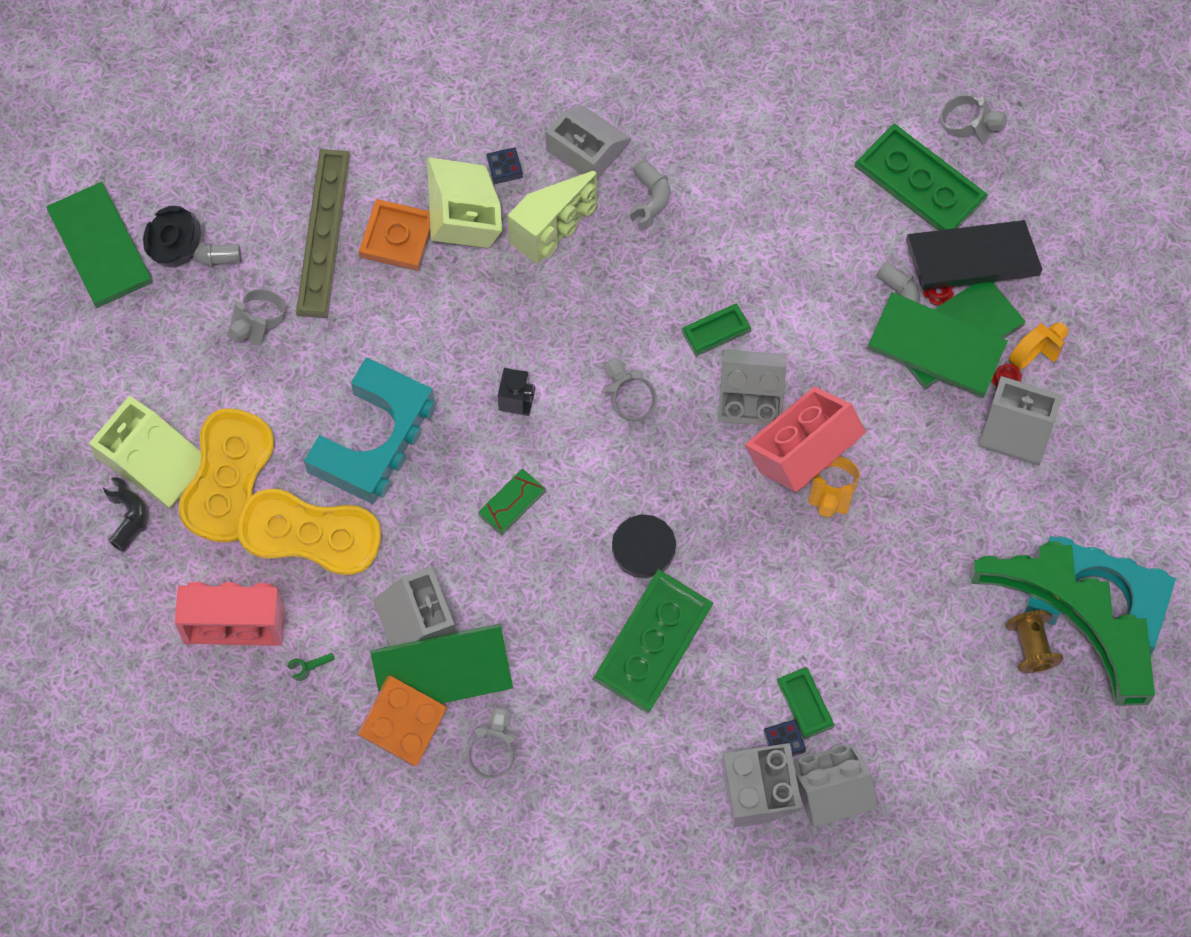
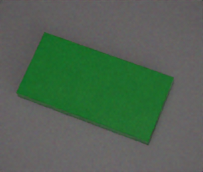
M895 123L855 162L854 166L936 230L959 228L988 197L985 191Z
M102 181L46 206L95 308H99L153 283Z
M994 282L973 284L934 309L1003 339L1022 328L1026 322ZM906 366L924 390L940 381V379Z
M891 292L867 349L984 398L1008 340Z
M658 569L592 680L640 710L649 713L714 603Z
M500 623L370 650L378 692L387 676L398 679L440 704L513 689Z

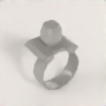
M957 95L944 104L940 114V119L949 134L956 137H964L975 132L982 145L987 142L990 131L1004 129L1007 124L1006 114L1001 111H991L984 96L977 99L972 95ZM967 103L976 104L980 107L978 118L969 125L961 128H952L946 125V117L955 107Z
M253 289L243 296L242 303L235 302L231 325L227 333L228 337L234 342L247 339L254 345L261 346L265 329L275 328L282 322L285 311L283 299L275 292L266 289ZM259 299L269 301L279 308L281 314L275 318L264 319L257 317L255 319L245 311V303Z
M613 358L604 364V371L608 379L612 378L613 382L603 387L601 393H611V403L619 417L631 421L648 417L657 404V394L654 386L648 380L641 377L642 370L625 373L624 370L626 368L621 360ZM638 379L644 382L650 389L652 404L649 411L643 417L630 418L618 409L616 392L619 385L625 380Z
M495 707L489 719V723H492V725L482 724L474 729L477 737L470 743L467 750V761L471 770L484 779H496L503 776L512 767L515 760V749L512 742L520 735L516 731L505 729L510 725L511 718L510 710L507 708ZM486 734H495L502 737L508 744L511 751V762L505 772L498 775H486L474 766L471 759V748L477 738Z

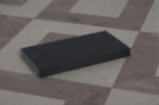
M1025 220L908 234L906 238L922 290L1040 276L1043 270Z

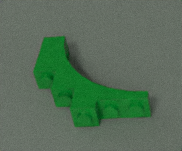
M1053 541L1039 546L1034 558H1031L1029 555H1016L1011 559L983 556L973 561L970 570L971 584L997 585L1024 592L1046 602L1066 616L1087 637L1099 655L1109 677L1115 706L1150 704L1155 696L1147 618H1136L1135 615H1121L1113 619L1109 581L1099 582L1097 578H1085L1076 582L1072 545H1062L1061 542Z

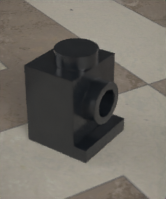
M510 368L503 369L497 395L499 411L530 416L536 386L529 383V372Z

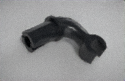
M113 477L111 480L115 486L119 487L118 491L110 492L103 487L104 493L110 502L114 504L123 503L128 512L123 515L125 519L108 541L117 550L124 552L140 531H145L147 508L137 494L127 489L122 479Z

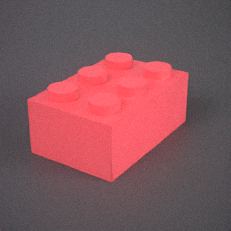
M814 386L748 441L745 447L761 474L797 492L805 487L824 468L831 465L833 460L846 449L852 447L866 431L851 403Z
M190 582L187 586L178 585L175 625L184 644L282 646L285 608L278 587H273L271 584L256 583L253 587H240L239 584L225 582L220 584V586H207V584L202 582Z

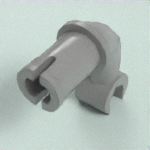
M641 159L633 167V173L648 187V192L652 197L646 205L639 204L631 209L630 217L632 222L638 217H644L638 222L639 230H646L652 225V217L666 206L670 197V186L666 175H661L646 159Z
M198 214L201 236L199 245L192 257L202 264L209 265L210 268L218 264L241 263L239 244L212 246L211 243H203L201 237L205 233L203 218Z
M886 260L878 270L876 277L898 291V295L919 303L920 293L917 284L913 280L914 276L912 274L910 276L906 275Z

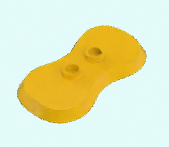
M225 408L213 412L204 421L200 430L201 461L199 469L193 480L184 489L179 500V515L183 525L193 534L215 542H234L238 540L237 526L241 510L252 495L255 479L271 457L274 448L272 430L263 419L243 410Z
M265 489L251 495L241 510L237 526L238 539L242 547L257 557L271 559L289 556L302 557L312 560L328 571L339 575H353L367 569L377 555L381 540L379 521L370 511L355 505L315 506L281 489Z

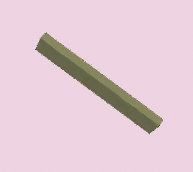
M319 149L296 307L297 316L328 318L350 163V151Z

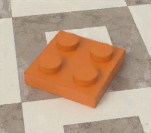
M376 199L358 251L359 257L419 271L431 235L430 211Z
M387 676L356 735L404 762L417 767L447 707L398 679Z

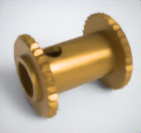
M1034 610L1019 614L1011 618L1006 624L1008 630L1018 631L1026 659L1017 666L1018 670L1022 673L1043 672L1058 666L1063 661L1062 654L1051 652L1044 624L1050 621L1052 616L1046 610Z

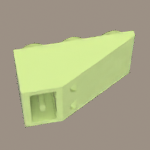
M428 157L427 172L431 241L490 248L502 232L501 205L486 166Z
M590 171L527 194L507 215L509 243L537 265L544 257L546 259L550 258L558 247L557 243L564 236L566 238L570 237L578 226L577 222L584 215L586 217L590 216L596 209L598 204L597 173Z
M130 395L89 443L97 460L169 509L178 501L184 489L193 480L201 461V451L155 412Z

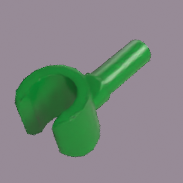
M331 652L307 662L298 658L292 659L287 667L292 670L297 666H302V671L299 674L293 675L292 678L296 681H303L308 678L311 670L335 659Z

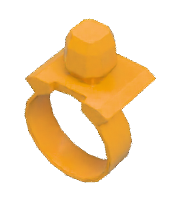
M1040 322L1035 329L1030 331L1019 342L1008 361L1019 370H1022L1042 352L1051 361L1056 362L1065 345L1064 340L1069 332L1068 327L1062 322H1057L1048 328Z
M838 456L828 467H840L853 476L855 482L841 488L827 485L819 473L814 477L808 502L818 507V513L825 517H831L835 512L841 514L848 513L853 493L858 486L860 471L857 465L849 459Z

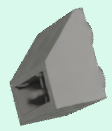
M584 105L565 110L545 132L546 150L580 174L595 171L597 179L631 141V137Z
M723 349L718 422L769 425L781 415L786 377V354Z
M1001 376L978 447L1040 466L1063 395Z
M433 566L400 578L373 599L390 646L456 633L454 621Z
M790 743L723 753L722 767L733 828L769 823L802 810Z
M852 743L836 745L830 750L817 754H805L799 759L793 760L799 794L805 812L814 827L878 809L872 773Z

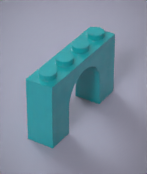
M366 357L351 381L353 395L382 408L391 415L395 421L391 436L383 445L376 449L355 451L319 435L304 459L307 473L374 505L378 497L383 498L387 493L391 482L388 479L394 470L399 471L406 458L405 450L409 444L414 445L421 433L420 425L424 418L429 419L432 416L436 402L434 400L433 388Z
M1050 536L1048 542L1056 541L1061 542L1062 545H1072L1076 581L1087 577H1098L1112 582L1122 591L1126 598L1128 606L1127 615H1135L1136 618H1147L1150 654H1152L1157 644L1176 578L1169 576L1162 569H1148L1137 565L1132 559L1125 557L1116 558L1107 555L1100 548H1086L1075 544L1073 540L1067 537ZM1029 596L1024 613L1034 610H1046L1052 616L1047 623L1055 626L1060 612L1046 602Z

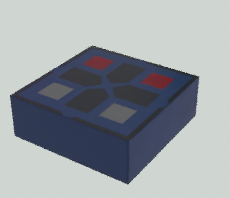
M516 147L486 154L494 185L523 178V171Z
M795 719L764 728L763 733L768 746L790 743L793 757L806 752Z

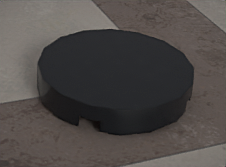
M168 206L160 209L154 214L156 217L153 221H149L145 227L143 235L144 250L158 264L164 267H175L186 262L198 247L201 236L200 223L193 213L181 206Z
M641 514L629 517L618 526L613 535L612 553L615 561L623 572L633 577H653L658 569L663 572L668 569L675 558L676 539L673 530L665 521L655 516Z

